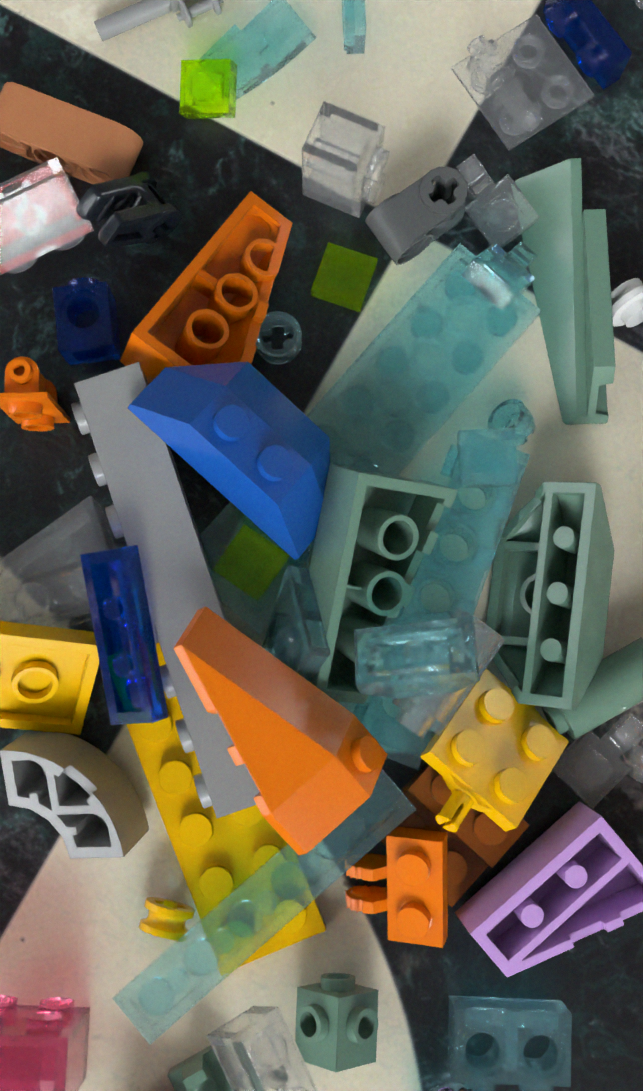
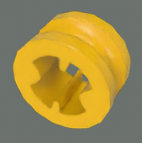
M147 897L144 907L148 909L149 913L147 918L140 920V930L164 939L187 940L190 931L185 927V922L193 918L195 909L170 899Z

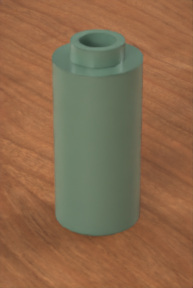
M640 637L603 658L576 711L542 707L548 723L559 734L566 732L570 738L575 740L643 701V638Z

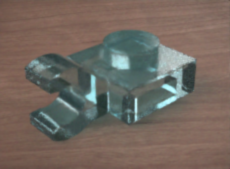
M520 242L508 253L494 243L474 257L461 275L473 285L478 296L489 303L495 304L503 311L520 297L534 281L535 277L525 268L538 255L524 242Z

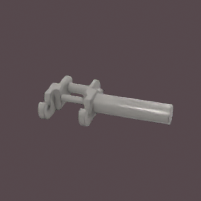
M142 0L94 21V24L102 41L122 34L171 11L173 13L180 11V13L176 14L179 22L184 20L187 27L190 28L193 27V17L212 9L217 15L222 14L220 4L224 3V1L203 0L187 7L184 0Z

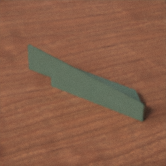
M570 158L517 179L512 184L511 189L562 421L566 425L606 424L609 416L606 384L613 383L616 367L606 209H585L582 212L581 158Z

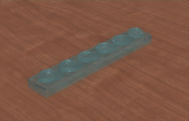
M382 769L371 797L307 854L298 855L287 843L120 989L112 999L151 1045L410 816L416 808Z

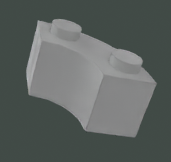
M28 730L0 750L9 806L30 809L49 820L63 837L70 859L124 857L149 831L147 816L142 802L128 777L106 754L90 743L67 733Z

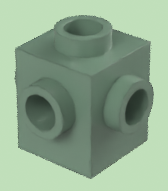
M325 973L321 975L320 983L297 987L294 1059L333 1072H340L376 1062L378 1030L377 989L355 984V976L346 973Z

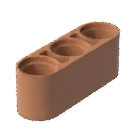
M6 82L0 92L1 148L42 165L56 160L62 173L93 185L130 176L144 143L136 132L118 122L14 82Z

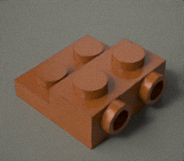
M425 763L372 822L368 830L385 846L386 835L392 826L447 832L448 904L453 907L488 866L493 868L530 825L522 819L517 828L505 832L485 813L470 808L458 831H447L443 828L445 823L439 825L435 817L440 813L452 792L447 787L442 776L428 763Z

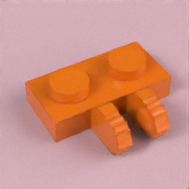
M392 826L386 835V855L353 853L345 858L346 876H350V878L371 882L387 878V887L359 885L345 890L347 908H350L351 911H362L366 914H377L387 911L388 940L439 948L444 947L448 938L447 832Z

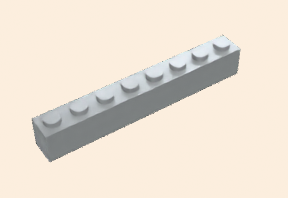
M139 362L74 383L80 401L71 404L72 411L81 434L91 433L96 453L88 455L89 463L98 486L108 485L114 504L105 507L106 515L115 538L125 537L131 555L130 558L123 560L124 570L133 592L142 589L148 607L147 611L140 613L141 622L150 645L160 644L166 664L158 666L159 677L167 698L170 699L177 696L184 717L175 721L177 732L185 753L195 751L202 772L193 776L200 802L204 809L213 806L216 818L254 806L256 803L253 797L259 793L255 782L245 764L236 766L227 750L233 744L230 735L219 715L206 711L173 649L197 610L206 606L228 622L170 446L128 409L132 401L149 385L147 377Z

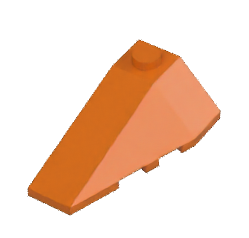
M250 191L134 329L120 362L125 366L139 362L148 383H151L165 367L249 362L251 364L257 346L255 345L260 328L268 310L271 290L279 272L293 223Z
M205 606L197 610L173 649L206 711L211 714H218L230 735L233 744L227 750L236 766L245 764L255 782L259 793L253 799L262 816L298 855L307 854L371 797L388 754L353 713Z

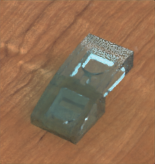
M272 0L242 30L234 24L198 62L227 98L233 102L277 73L317 37L286 0Z

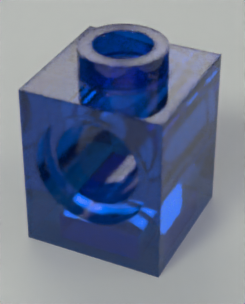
M81 277L68 281L67 286L52 287L58 351L67 363L74 365L121 359L116 302L107 281L99 282L95 278ZM87 310L99 312V317L93 325L86 328L75 326L76 319L82 312Z

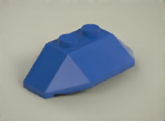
M249 362L165 367L128 406V409L294 560L298 559L315 539L330 466V437Z

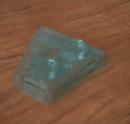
M288 566L282 579L262 648L311 682L331 653L309 569Z

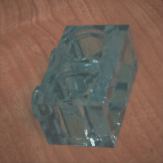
M449 995L447 1066L453 1082L464 1083L461 1084L462 1087L466 1090L472 1089L473 1091H494L496 1084L519 1085L521 1091H553L554 1086L571 1087L572 1014L561 1000ZM479 1033L493 1036V1045L486 1054L472 1056L465 1052L466 1044L472 1036ZM539 1035L549 1037V1047L544 1055L538 1058H528L523 1055L524 1047L532 1037Z

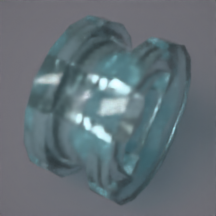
M274 311L267 313L257 338V352L262 359L271 364L289 363L296 358L301 350L302 332L300 324L293 316L286 312ZM274 327H284V335H288L290 332L293 335V339L284 341V349H273L272 341L266 344L263 341L264 337L272 336Z

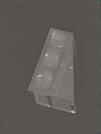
M91 495L0 559V621L67 628L133 607L103 506Z

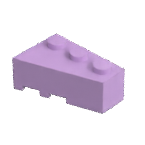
M579 801L454 913L505 976L509 977L574 948L573 942L602 929H605L607 932L624 925L623 920L643 912V865L604 818Z

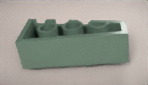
M330 464L290 665L291 669L336 702L365 704L393 641L394 635L390 632L402 606L408 607L416 589L411 583L424 554L431 555L439 536L434 531L444 508L451 509L459 491L458 489L425 480Z

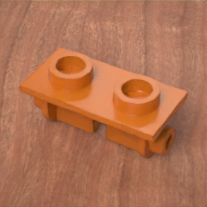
M25 356L12 359L5 368L4 393H0V408L17 424H21L22 429L28 431L54 430V423H70V417L58 404L56 387L51 381L44 378L40 373L38 365L31 358Z

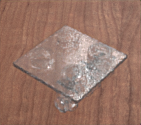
M537 14L495 40H487L484 35L476 37L467 47L471 55L451 68L508 151L595 96Z

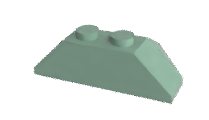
M543 482L534 494L536 496L514 516L496 538L484 646L499 672L512 688L511 692L519 704L576 711L603 660L615 550L600 484L597 482Z

